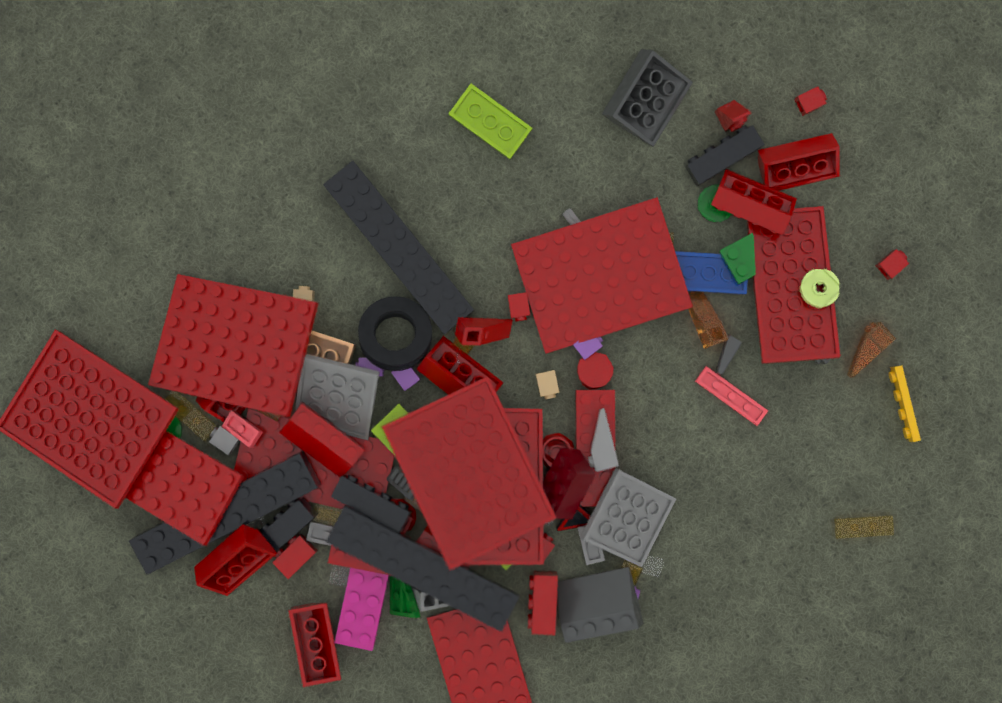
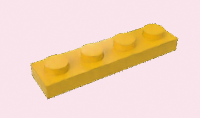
M902 365L890 367L889 378L891 383H894L896 389L893 391L896 402L899 401L900 405L898 414L905 425V428H903L904 437L909 442L921 441Z

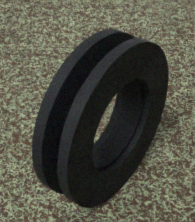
M398 296L380 299L370 305L360 319L358 326L360 347L365 357L381 369L389 371L409 369L421 362L430 349L432 342L430 318L426 311L411 299ZM400 317L409 321L415 330V337L412 343L401 350H388L382 347L376 339V329L385 319Z

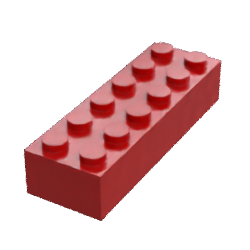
M575 390L576 449L582 452L588 463V457L591 456L590 450L599 409L604 408L615 448V390ZM616 467L597 472L592 468L596 476L580 504L582 507L597 505Z

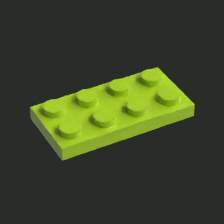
M473 84L468 86L448 114L509 160L533 129Z

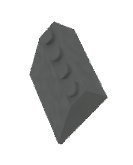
M641 49L602 115L617 126L654 147L693 82L653 50Z
M630 567L557 582L560 625L565 643L635 630L644 624Z

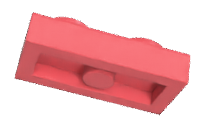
M231 410L222 425L224 429L249 448L254 447L263 431L233 410Z

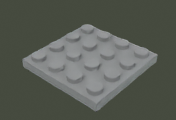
M306 354L298 384L295 410L301 402H304L347 435L368 440L380 371Z
M615 468L580 538L642 567L676 498Z

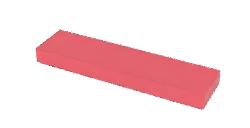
M705 366L695 380L697 384L756 426L759 425L768 412L767 409L707 366Z

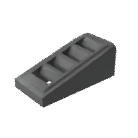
M729 334L725 337L717 364L716 373L718 375L724 373L742 344L741 341Z
M396 465L388 475L387 481L412 501L415 498L401 467Z

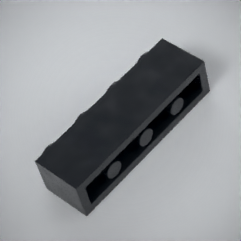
M746 125L736 131L737 135L731 138L728 135L720 140L721 144L714 147L712 145L704 150L705 154L701 157L696 155L687 161L689 164L685 168L696 186L701 185L765 145L753 125L748 128Z
M350 474L348 476H341L331 495L332 498L398 533L403 532L413 512L409 510V505L401 501L399 503L392 501V496L384 492L382 494L375 492V487L367 483L365 485L358 483L359 479Z
M304 497L300 500L295 499L287 505L289 509L285 513L280 511L273 518L275 520L274 523L271 525L267 523L259 530L275 551H278L318 515Z

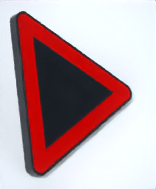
M579 505L572 519H562L556 529L557 531H563L587 525L591 514Z

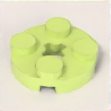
M814 269L803 277L799 291L807 304L819 309L835 302L840 293V283L833 272L826 269ZM823 284L825 292H817L815 285Z

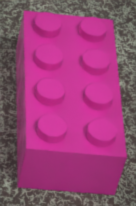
M350 568L335 638L336 644L373 651L390 575Z

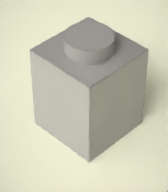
M222 426L219 428L215 427L210 434L211 440L209 442L227 455L232 454L240 442L239 439Z

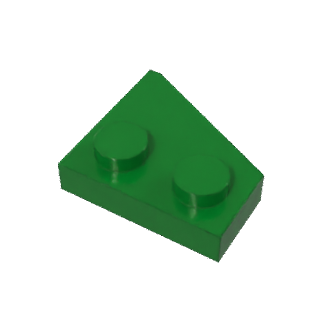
M753 233L719 251L738 285L756 275Z
M390 576V614L419 618L420 612L412 587Z

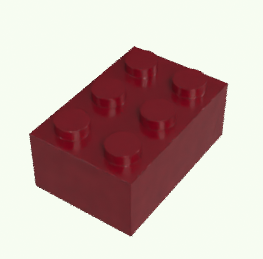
M560 448L543 481V491L557 519H572L596 476V473L578 449Z

